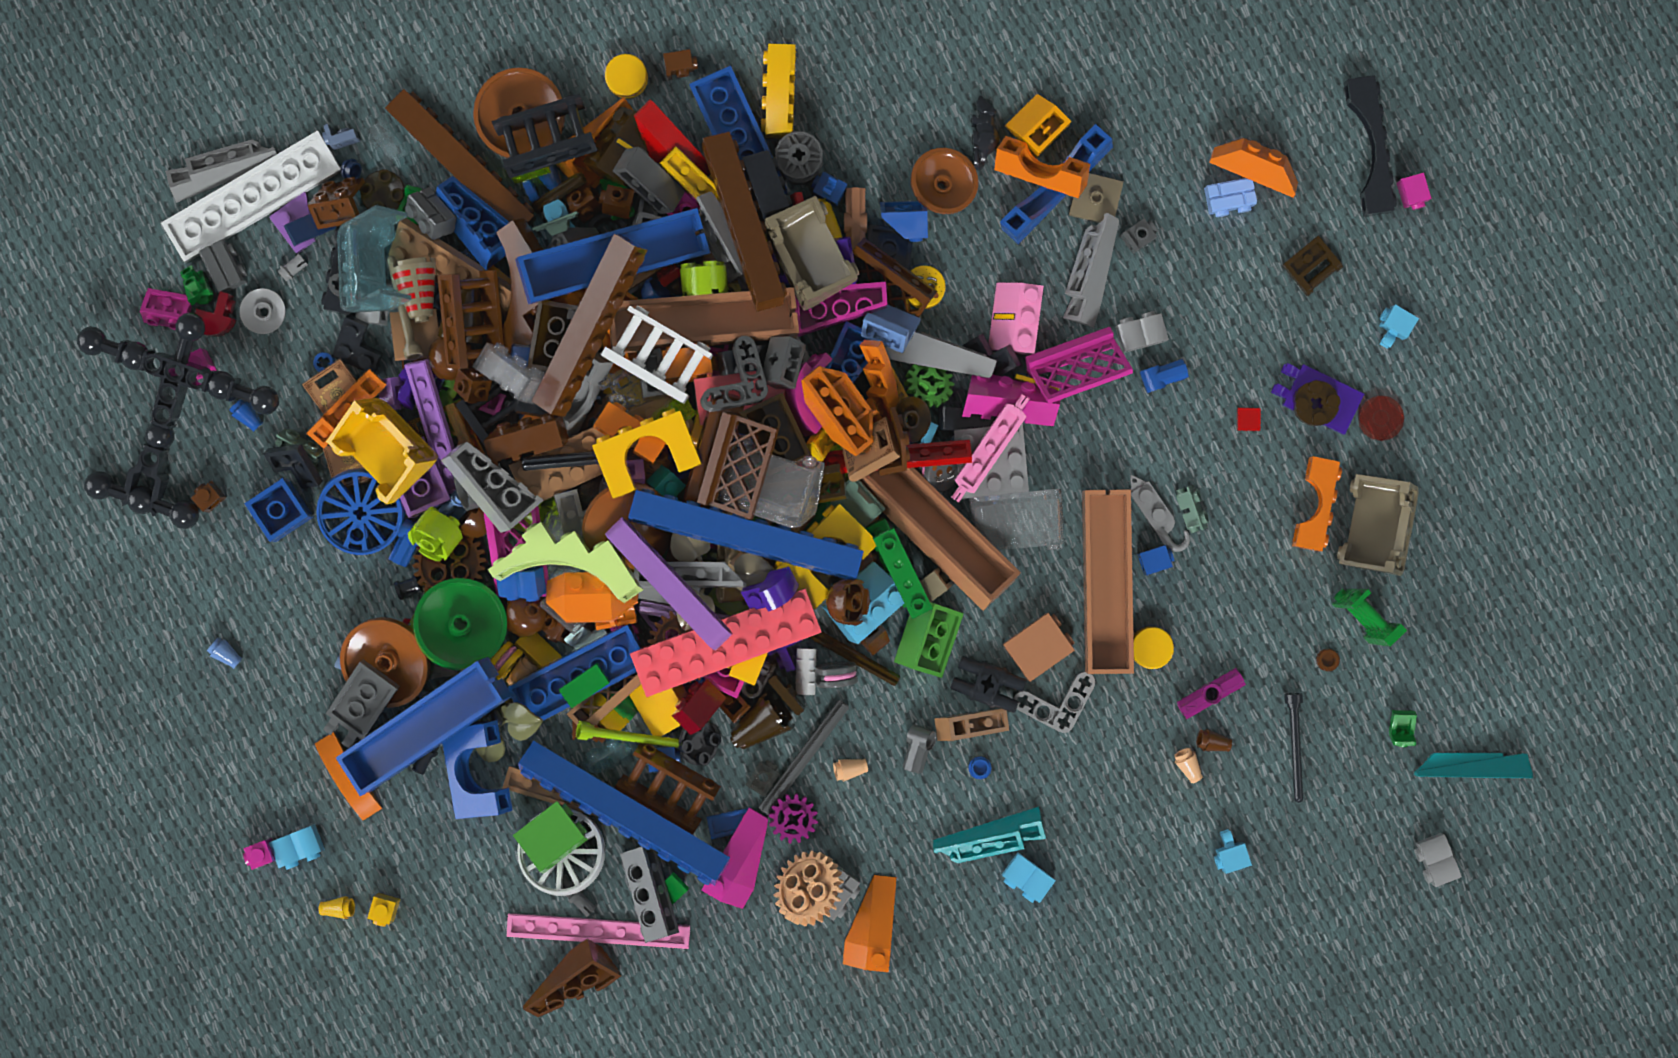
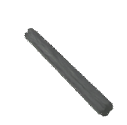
M841 700L837 701L759 805V808L764 813L769 814L772 812L771 806L778 804L777 798L784 796L847 712L849 706Z

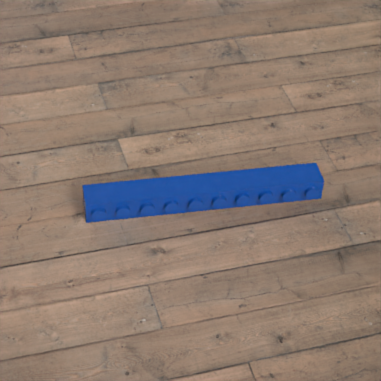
M642 488L641 491H635L628 516V521L843 579L857 578L864 552L858 550L859 546L846 543L843 546L836 544V540L823 537L821 540L814 538V534L800 531V534L791 532V528L778 525L777 528L769 526L767 521L755 519L754 522L734 513L732 515L724 514L722 509L716 507L702 508L700 507L701 504L694 501L683 503L677 501L678 498L666 494L664 497L657 496L654 491Z
M535 741L531 743L518 763L519 770H521L520 773L530 780L532 778L538 780L540 785L548 791L555 790L560 793L559 797L568 803L575 802L580 805L579 809L589 815L591 813L599 817L598 820L606 826L612 824L619 829L618 832L627 838L632 836L638 840L640 846L647 850L652 848L658 852L657 855L667 862L670 860L678 864L677 867L688 874L690 872L698 876L697 879L705 885L712 884L715 886L729 864V856Z

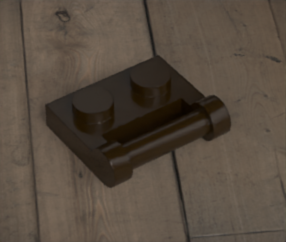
M1319 235L1282 265L1306 296L1312 294L1313 289L1332 273L1338 272L1343 268L1342 263ZM1327 259L1329 265L1307 282L1303 278L1322 261Z

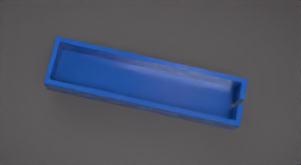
M698 208L517 257L515 261L528 305L587 289L614 234L627 237L648 250L636 275L710 254L705 233L698 236L695 234V232L703 229Z
M489 657L476 661L336 757L359 796L373 791L513 696L503 679L497 680L496 676L499 673Z

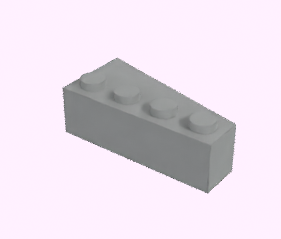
M468 442L458 445L441 460L500 533L511 530L543 501L538 495L535 496L527 490L528 488L521 482L518 483L510 477L509 473L504 469H500L493 464L488 457Z

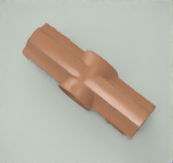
M858 187L846 188L845 192L846 213H844V233H846V237L851 239L852 250L865 238V233H867L865 188Z

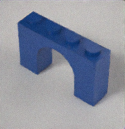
M497 720L472 723L443 743L455 819L495 816L513 810L509 788L492 790L481 788L475 783L469 771V758L475 748L501 743Z

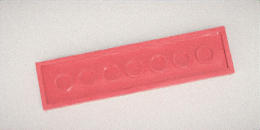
M806 588L796 591L787 603L772 611H768L766 607L757 610L752 608L721 619L733 634L716 651L709 647L694 630H690L631 652L630 656L646 697L822 633Z

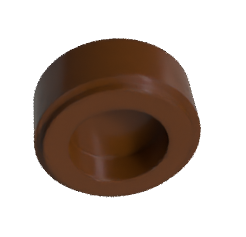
M1323 649L1316 656V664L1323 671L1335 670L1340 662L1338 653L1332 649Z

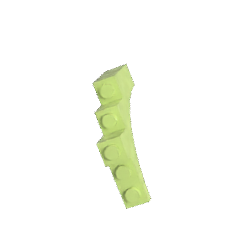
M542 522L530 525L526 529L527 532L522 535L526 543L514 547L511 554L497 559L493 566L488 569L492 577L501 581L515 572L533 566L549 564L567 565L585 570L599 578L609 587L617 599L623 603L643 591V588L618 549L609 540L598 543L591 552L581 535L575 531L561 536L560 541L557 542L549 528Z

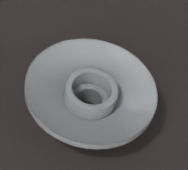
M264 288L253 290L241 302V320L252 332L258 334L274 332L282 325L285 319V304L282 298L272 290ZM267 308L268 315L262 316L261 310Z

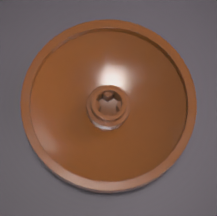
M528 68L503 70L488 79L477 94L473 110L476 130L483 142L492 151L502 157L509 158L504 135H497L492 121L497 120L501 116L516 114L563 98L554 83L538 71ZM566 115L556 118L560 133L563 131ZM548 121L534 125L540 147L554 143ZM526 128L513 131L518 154L531 151Z
M634 482L637 490L641 491L642 488L654 491L655 495L663 497L651 486ZM608 487L592 500L585 512L582 523L583 540L591 552L595 545L609 540L605 533L621 517L628 521L635 491L614 499ZM628 521L663 556L670 545L673 533ZM619 551V553L621 554V556L623 557V559L625 560V562L627 563V565L629 566L630 570H631L632 573H633V572H634V566H633V565L629 562V560Z
M386 617L366 620L356 626L347 635L342 644L340 666L346 682L359 662L364 659L400 686L387 708L398 707L410 702L421 693L428 682L431 669L430 659L419 648L413 629L399 620Z

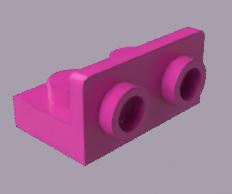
M148 288L140 308V313L143 321L148 325H161L176 330L178 318L182 314L190 312L193 305L189 303L187 295Z

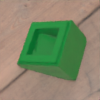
M674 872L665 879L670 901L673 905L689 890V887Z

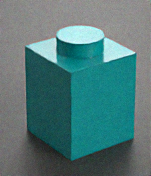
M662 464L646 481L663 497L665 494L676 497L686 486Z

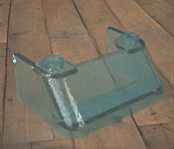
M375 205L340 226L337 234L340 307L343 311L352 313L390 311L411 300V295L398 293L391 287L386 288L384 247L394 241L396 236L394 224L407 218L406 212Z

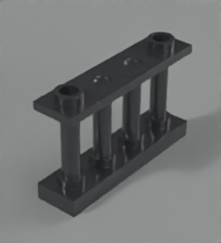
M580 94L568 95L563 99L509 116H501L497 120L492 121L497 135H504L510 157L502 161L509 178L598 151L591 132L584 133L578 111L585 109ZM569 114L576 136L562 140L556 118ZM548 121L554 143L540 147L534 125ZM526 128L532 150L518 154L513 131Z
M503 373L498 375L501 382L489 391L487 401H478L472 404L461 400L456 404V407L483 445V441L490 435L489 432L492 431L491 428L515 412L518 394L514 389L516 384L509 374L506 376ZM507 389L515 401L486 421L484 419L480 421L476 415L477 409ZM533 453L522 455L520 459L527 457ZM512 458L502 459L499 462L501 468L509 473L510 477L514 478L509 464L518 460L513 461Z

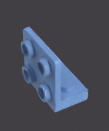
M887 305V308L873 312V314L867 312L863 320L861 336L869 340L882 341L884 346L903 353L921 319Z

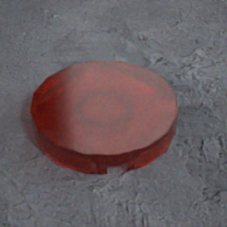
M1382 395L1372 397L1364 402L1359 409V427L1364 435L1372 440H1389L1396 436L1403 427V409L1391 397Z

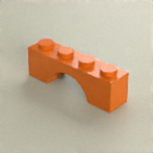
M1005 136L997 148L994 170L1067 194L1068 196L1079 198L1087 186L1090 164L1069 157L1060 165H1047L1037 160L1031 154L1026 142Z
M1314 456L1309 457L1305 480L1315 488L1319 503L1315 514L1309 520L1296 524L1292 542L1293 547L1318 552L1323 551V547H1327L1329 535L1326 534L1327 527L1331 525L1333 520V512H1330L1332 503L1336 502L1338 491L1335 490L1336 481L1340 480L1342 474L1339 461Z

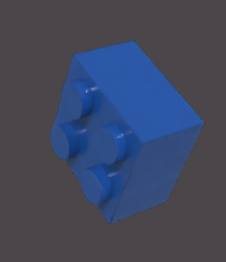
M285 478L280 479L244 503L269 542L279 541L314 517L291 481Z

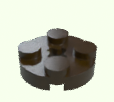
M1314 380L1301 385L1293 396L1294 413L1302 423L1308 426H1321L1335 418L1341 400L1336 390L1330 384ZM1319 398L1321 400V408L1316 407L1313 409L1311 399Z

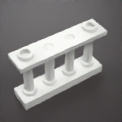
M637 305L634 309L629 306L627 310L634 315L616 347L613 346L611 350L605 347L601 355L685 404L689 397L685 394V386L702 357L705 356L711 360L713 355L709 352L710 347L700 341L694 344L648 317L649 312ZM644 320L654 326V329L637 358L629 361L623 357L625 355L624 350L641 321ZM664 332L675 340L658 369L654 370L651 374L644 369L646 366L644 363L660 335ZM685 344L695 350L677 383L674 382L673 385H670L664 381L666 378L664 375L681 346Z

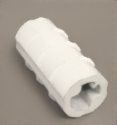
M797 648L795 683L796 691L799 695H815L816 674L814 668L817 661V649Z

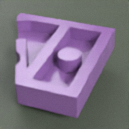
M305 192L292 199L269 217L296 254L316 241L313 238L294 247L284 228L285 224L311 214L307 206L308 196Z

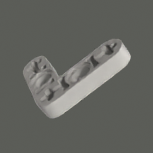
M1086 672L1077 674L1059 708L1026 691L1017 692L1013 699L1017 700L1018 697L1027 695V701L1033 704L1034 700H1037L1038 703L1034 706L1032 714L1028 712L1031 708L1027 705H1023L1021 708L1018 704L1017 710L1058 732L1067 733L1074 727L1095 686V679L1093 675L1086 674ZM1088 676V681L1091 684L1089 687L1085 686L1082 692L1086 693L1085 697L1077 692H1073L1074 687L1079 690L1081 686L1079 682L1080 677L1085 678ZM1071 696H1077L1080 699V705L1076 709L1068 706V699ZM1041 705L1047 706L1050 710L1046 718H1040L1037 715V709ZM1065 707L1069 712L1076 714L1074 717L1069 715L1067 722L1070 723L1069 726H1064L1061 729L1059 728L1060 723L1057 721L1059 718L1063 719L1066 712H1062Z

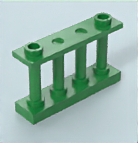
M885 517L869 524L865 529L873 536L876 544L874 549L885 572L893 579L904 602L903 608H907L912 619L932 610L931 603L895 529H890Z
M1341 589L1333 597L1335 601L1332 605L1335 608H1347L1366 628L1365 632L1367 634L1363 638L1369 644L1391 647L1407 631L1400 623L1387 622L1365 599L1371 594L1369 589H1347L1346 591Z

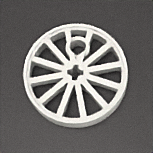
M571 809L574 813L573 815L578 817L575 823L580 821L582 824L585 821L590 826L592 831L585 834L588 840L595 836L598 849H575L544 873L538 882L530 874L531 871L536 869V866L534 864L526 865V853L518 843L517 853L520 868L526 879L542 892L556 896L578 893L587 888L597 878L605 860L603 835L597 824L580 811ZM574 855H597L594 868L577 859ZM570 860L590 872L582 882L579 881ZM557 866L556 889L545 887V882ZM564 866H566L575 886L563 889Z

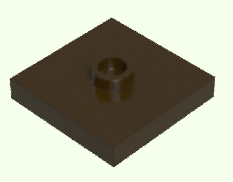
M775 673L768 680L769 684L792 711L799 716L805 710V706L796 697L797 691L790 683L786 685Z

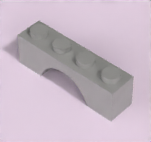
M598 351L592 361L591 368L587 371L582 381L580 390L572 402L570 410L563 417L568 437L579 433L613 365V362L604 358Z

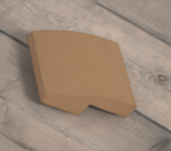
M433 309V316L429 317V321L415 323V319H410L415 341L422 347L423 357L420 359L429 357L430 345L440 338L438 336L439 327L436 309ZM390 312L395 361L405 360L403 349L405 348L406 340L399 312Z

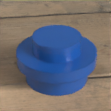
M978 756L970 761L968 769L972 777L984 779L991 772V764L985 757Z

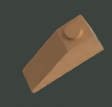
M1003 709L934 718L937 741H954L1009 731L1007 710Z

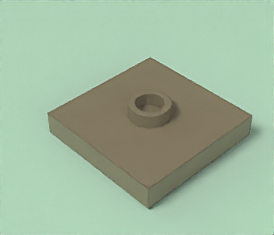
M1089 173L1087 186L1079 198L1073 197L1068 216L1097 223L1103 221L1106 213L1115 217L1124 182Z

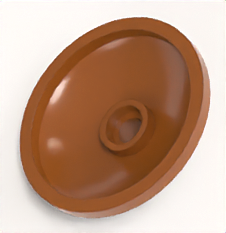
M935 148L924 153L916 161L911 172V187L917 200L927 209L939 214H954L969 206L975 198L978 190V175L972 162L962 153L950 148ZM938 184H944L945 189H940Z

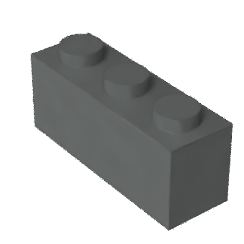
M639 146L625 149L613 169L614 173L659 214L674 212L686 191L675 178L664 171V168L648 156L646 150Z

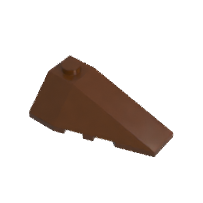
M586 939L567 953L523 1005V1010L536 1017H541L563 1007L565 999L576 998L579 1000L584 998L583 991L595 986L596 991H600L621 977V972L601 946Z

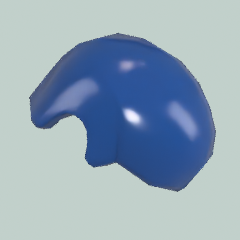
M652 277L647 279L641 287L642 299L674 297L666 286L664 287L658 279H653Z

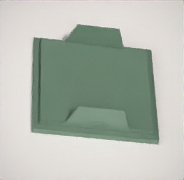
M573 212L536 226L533 230L540 232L546 229L552 236L566 231L567 227H570V220L577 218L580 213Z
M848 480L846 482L847 499L831 501L834 507L840 504L864 528L886 509L860 480L856 482Z

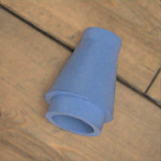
M218 637L207 650L211 654L210 657L231 666L233 669L242 659L225 638L222 640Z

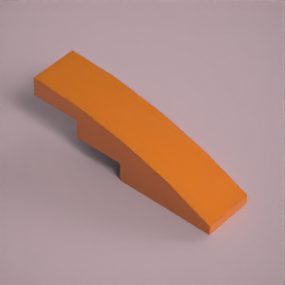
M864 340L860 344V348L867 361L863 371L871 386L866 394L868 398H873L883 418L886 417L891 422L890 407H895L899 402L892 366L882 341Z

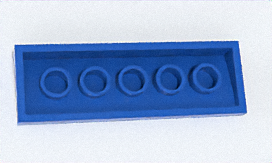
M731 66L689 84L712 136L730 132L732 140L736 139L739 153L737 155L739 160L742 157L769 150Z
M632 624L623 625L511 683L508 689L513 695L511 697L513 702L523 704L536 716L545 720L570 707L559 689L596 663L599 664L610 680V683L599 691L636 673L637 671L630 653L642 649V646Z

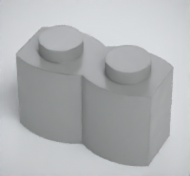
M1155 311L1142 314V319L1134 320L1133 317L1122 319L1120 324L1115 327L1123 353L1164 343L1169 340L1162 313L1155 314Z
M1439 833L1416 842L1417 848L1414 849L1418 861H1423L1426 870H1423V875L1428 884L1431 883L1433 886L1438 887L1461 878L1460 870L1445 834Z

